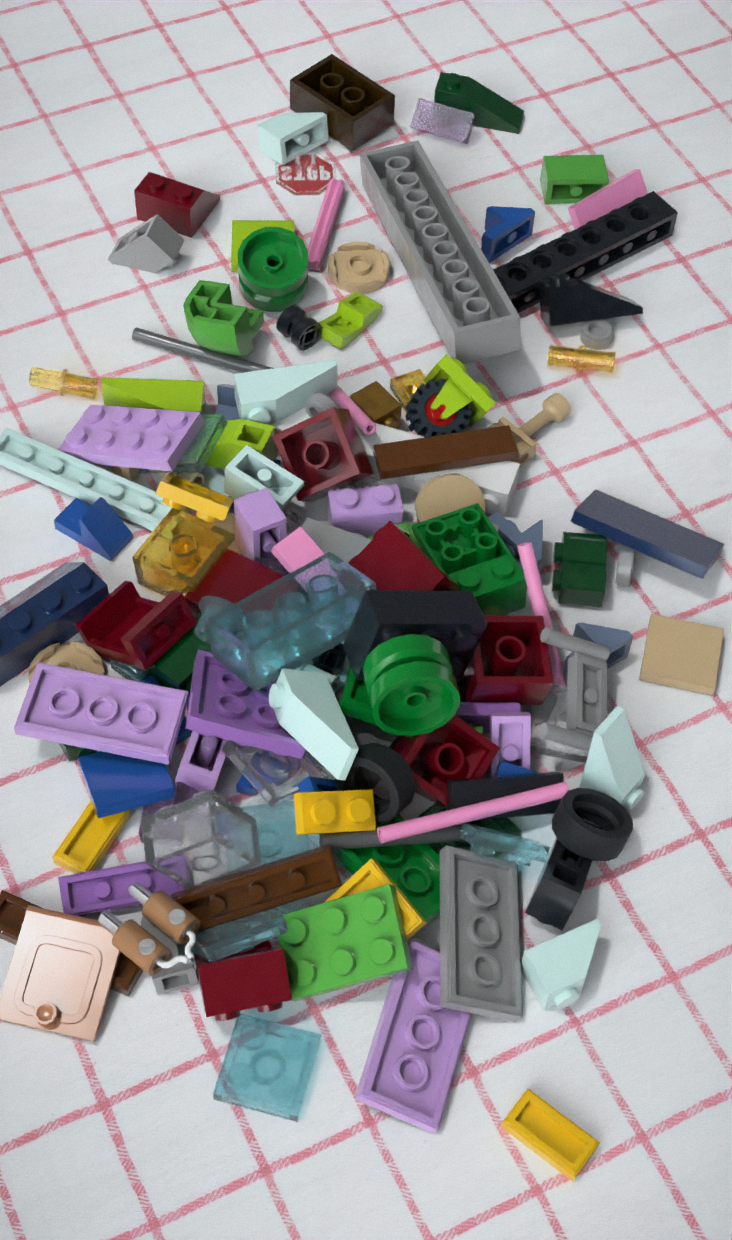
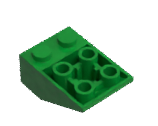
M478 503L412 525V531L419 548L442 572L450 576L461 587L458 591L473 592L483 615L503 616L525 608L527 585L523 570Z

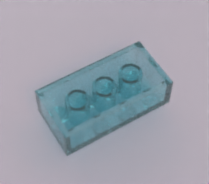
M328 552L204 620L213 657L257 692L276 681L282 668L295 670L345 641L365 590H377L376 584L332 552Z

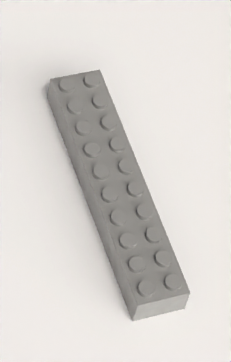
M419 141L360 153L362 186L451 357L458 359L463 364H468L521 350L520 316Z

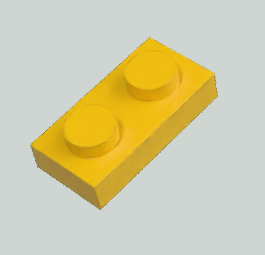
M373 790L301 792L294 794L297 835L376 830Z

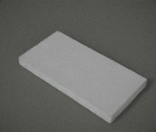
M446 845L439 851L441 1007L516 1022L523 1017L518 862Z

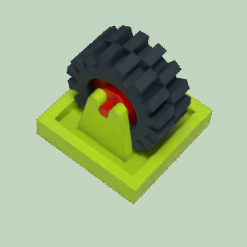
M446 354L424 378L423 381L426 384H422L411 396L406 406L408 413L405 417L406 421L410 420L411 423L408 426L411 432L415 430L417 435L423 437L463 432L468 425L472 427L496 402L491 398L492 394L485 385L480 382L476 383L467 374V369L463 363L456 358L451 359Z

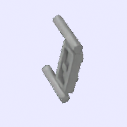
M544 628L540 635L541 642L574 652V656L568 658L567 729L542 723L538 729V736L546 740L589 751L594 731L607 718L606 660L609 657L610 650L606 646L550 628Z

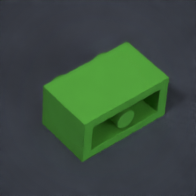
M604 155L543 156L540 182L544 204L577 203L608 185L609 178Z

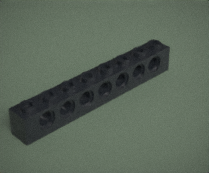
M653 191L636 198L618 209H613L608 214L591 220L571 232L564 233L561 237L542 244L522 256L515 257L510 262L493 269L516 311L520 313L540 303L539 280H547L552 274L565 273L570 277L583 281L673 236L678 212Z

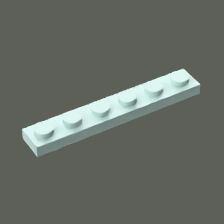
M6 428L0 435V465L92 505L98 498L102 497L119 517L169 538L187 514L186 506L179 510L163 504V497L156 495V491Z

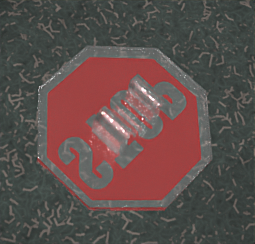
M309 151L301 156L297 155L294 160L285 165L277 162L275 163L276 184L293 195H320L327 190L329 181L333 178L336 179L335 162L317 151Z

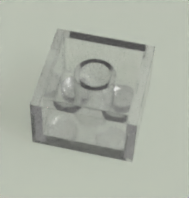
M214 790L198 792L186 801L162 807L157 813L142 818L146 864L187 888L223 878L262 863L256 819Z

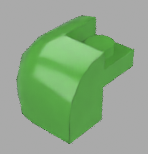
M199 280L186 297L183 305L186 323L192 337L198 345L212 352L243 357L249 356L254 351L252 340L265 322L263 310L233 305L230 284Z

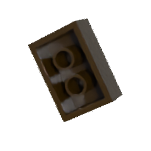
M333 54L290 79V109L296 113H325L327 115L328 135L351 151L394 124L395 95Z

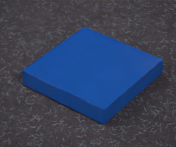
M102 751L78 757L79 767L98 819L176 797L174 784L166 765L163 763Z

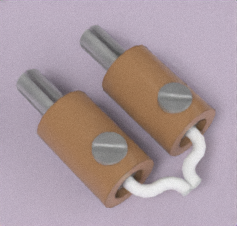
M134 882L129 887L128 892L144 905L142 915L177 944H187L185 946L186 956H176L168 961L171 955L170 949L133 919L123 923L109 911H104L103 915L99 916V923L113 934L112 945L150 976L157 974L163 968L172 967L179 962L187 965L194 958L191 949L196 942L195 934L199 930L200 920L163 890L153 894L139 882Z

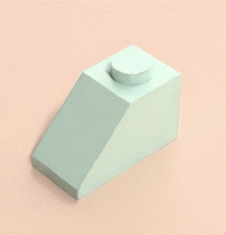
M323 112L279 113L257 125L260 151L281 165H285L329 141L327 115Z
M248 445L225 467L224 493L234 499H238L250 492L268 488L280 509H283L304 486L303 480Z
M598 919L524 951L521 971L543 1011L554 1006L562 1009L579 999L602 926Z

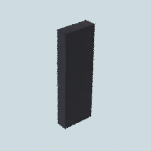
M557 771L447 780L448 810L561 783L564 782V774ZM561 799L483 819L555 814Z

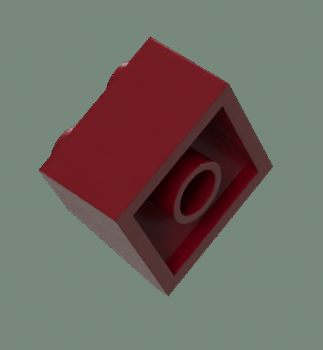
M148 172L134 190L138 220L146 222L158 214L177 233L190 238L195 235L220 201V195L152 172Z
M455 715L444 726L429 733L412 736V738L401 736L392 750L397 752L408 764L414 776L415 792L448 809L447 780L483 777L500 747Z
M275 935L193 951L206 1017L215 1016L216 1021L231 1020L239 1017L241 1010L257 1007L258 1012H270L282 1008V1002L292 1000L284 949Z

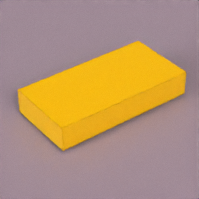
M91 800L52 856L54 864L74 874L94 871L130 819V810L98 819Z
M528 1088L501 1124L504 1130L572 1182L600 1144L599 1141Z

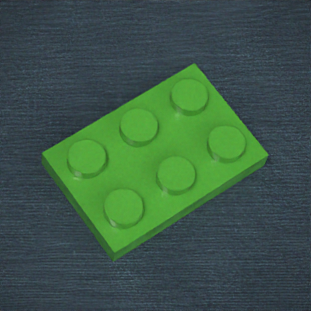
M391 884L274 917L278 940L284 949L292 1001L307 999L413 970L396 887Z

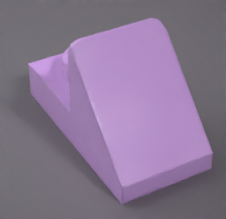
M490 712V741L500 747L488 767L489 777L495 776L500 760L530 769V713Z

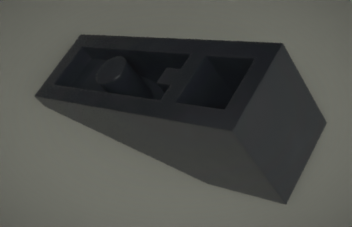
M565 273L552 274L547 280H539L540 317L549 326L643 314V307L632 299L570 277Z
M582 819V820H583L584 822H586L587 824H589V825H591V826H593V827H595V828H598V829L603 830L601 827H599V826H597V825H594V824H592V823H590V822H588V821ZM555 838L525 913L543 924L551 925L563 931L581 896L593 860L575 854Z

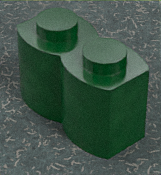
M563 531L562 541L555 542L553 551V563L559 564V570H553L551 591L558 592V603L602 607L606 585V537Z

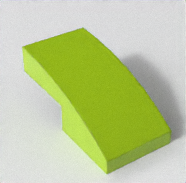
M359 291L339 301L335 314L319 322L322 326L320 337L342 349L370 326L381 313L383 305Z

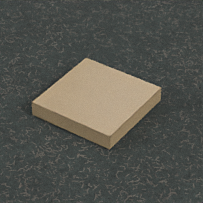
M651 614L639 680L713 696L716 688L724 629Z

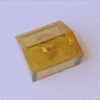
M172 508L132 556L138 584L165 597L172 591L183 594L195 590L235 540V534L182 510Z

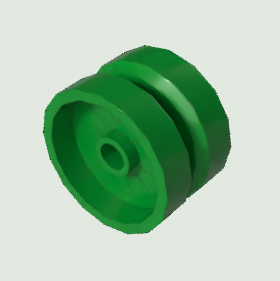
M264 227L252 232L242 241L238 250L239 289L244 299L253 307L267 312L284 311L303 299L308 288V250L303 240L294 232L281 227Z
M408 634L393 637L379 644L367 655L362 667L367 694L369 695L373 720L383 731L397 736L421 735L444 726L455 716L460 706V695L456 679L452 674V665L448 651L440 641L427 635Z

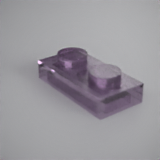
M418 98L410 127L468 145L476 115Z

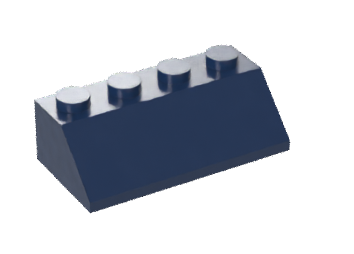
M65 562L0 606V687L30 667V663L40 651L52 644L60 643L62 645L78 634L79 631L76 628V624L109 595L107 584L85 562Z

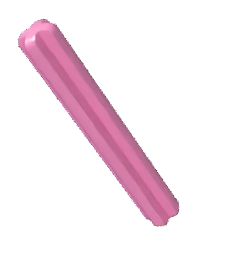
M333 178L329 181L307 248L308 270L313 269L317 271L321 268L345 192V182L342 179L336 180Z

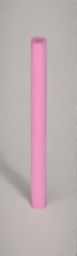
M561 782L378 827L377 836L382 844L559 800L569 791L566 782Z

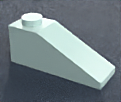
M336 360L234 374L235 400L240 419L263 424L277 423L302 409L314 393L326 395L337 389Z
M282 668L276 684H273L269 691V704L273 707L279 724L337 780H345L359 748L326 674Z
M618 705L594 731L579 788H589L603 792L631 811L644 794L640 787L645 772L626 712Z

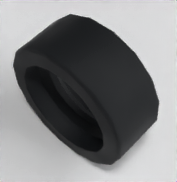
M377 743L361 745L346 779L337 780L335 778L337 791L370 790L364 782L360 767L368 768L375 772L385 782L390 794V800H386L373 793L375 823L377 825L389 823L412 802L416 791L414 776L405 760L386 745Z
M576 788L567 791L562 797L552 818V830L556 838L575 854L593 861H609L617 858L622 852L633 831V819L625 807L607 794L589 788ZM582 819L595 823L596 825L600 826L603 830L587 824Z

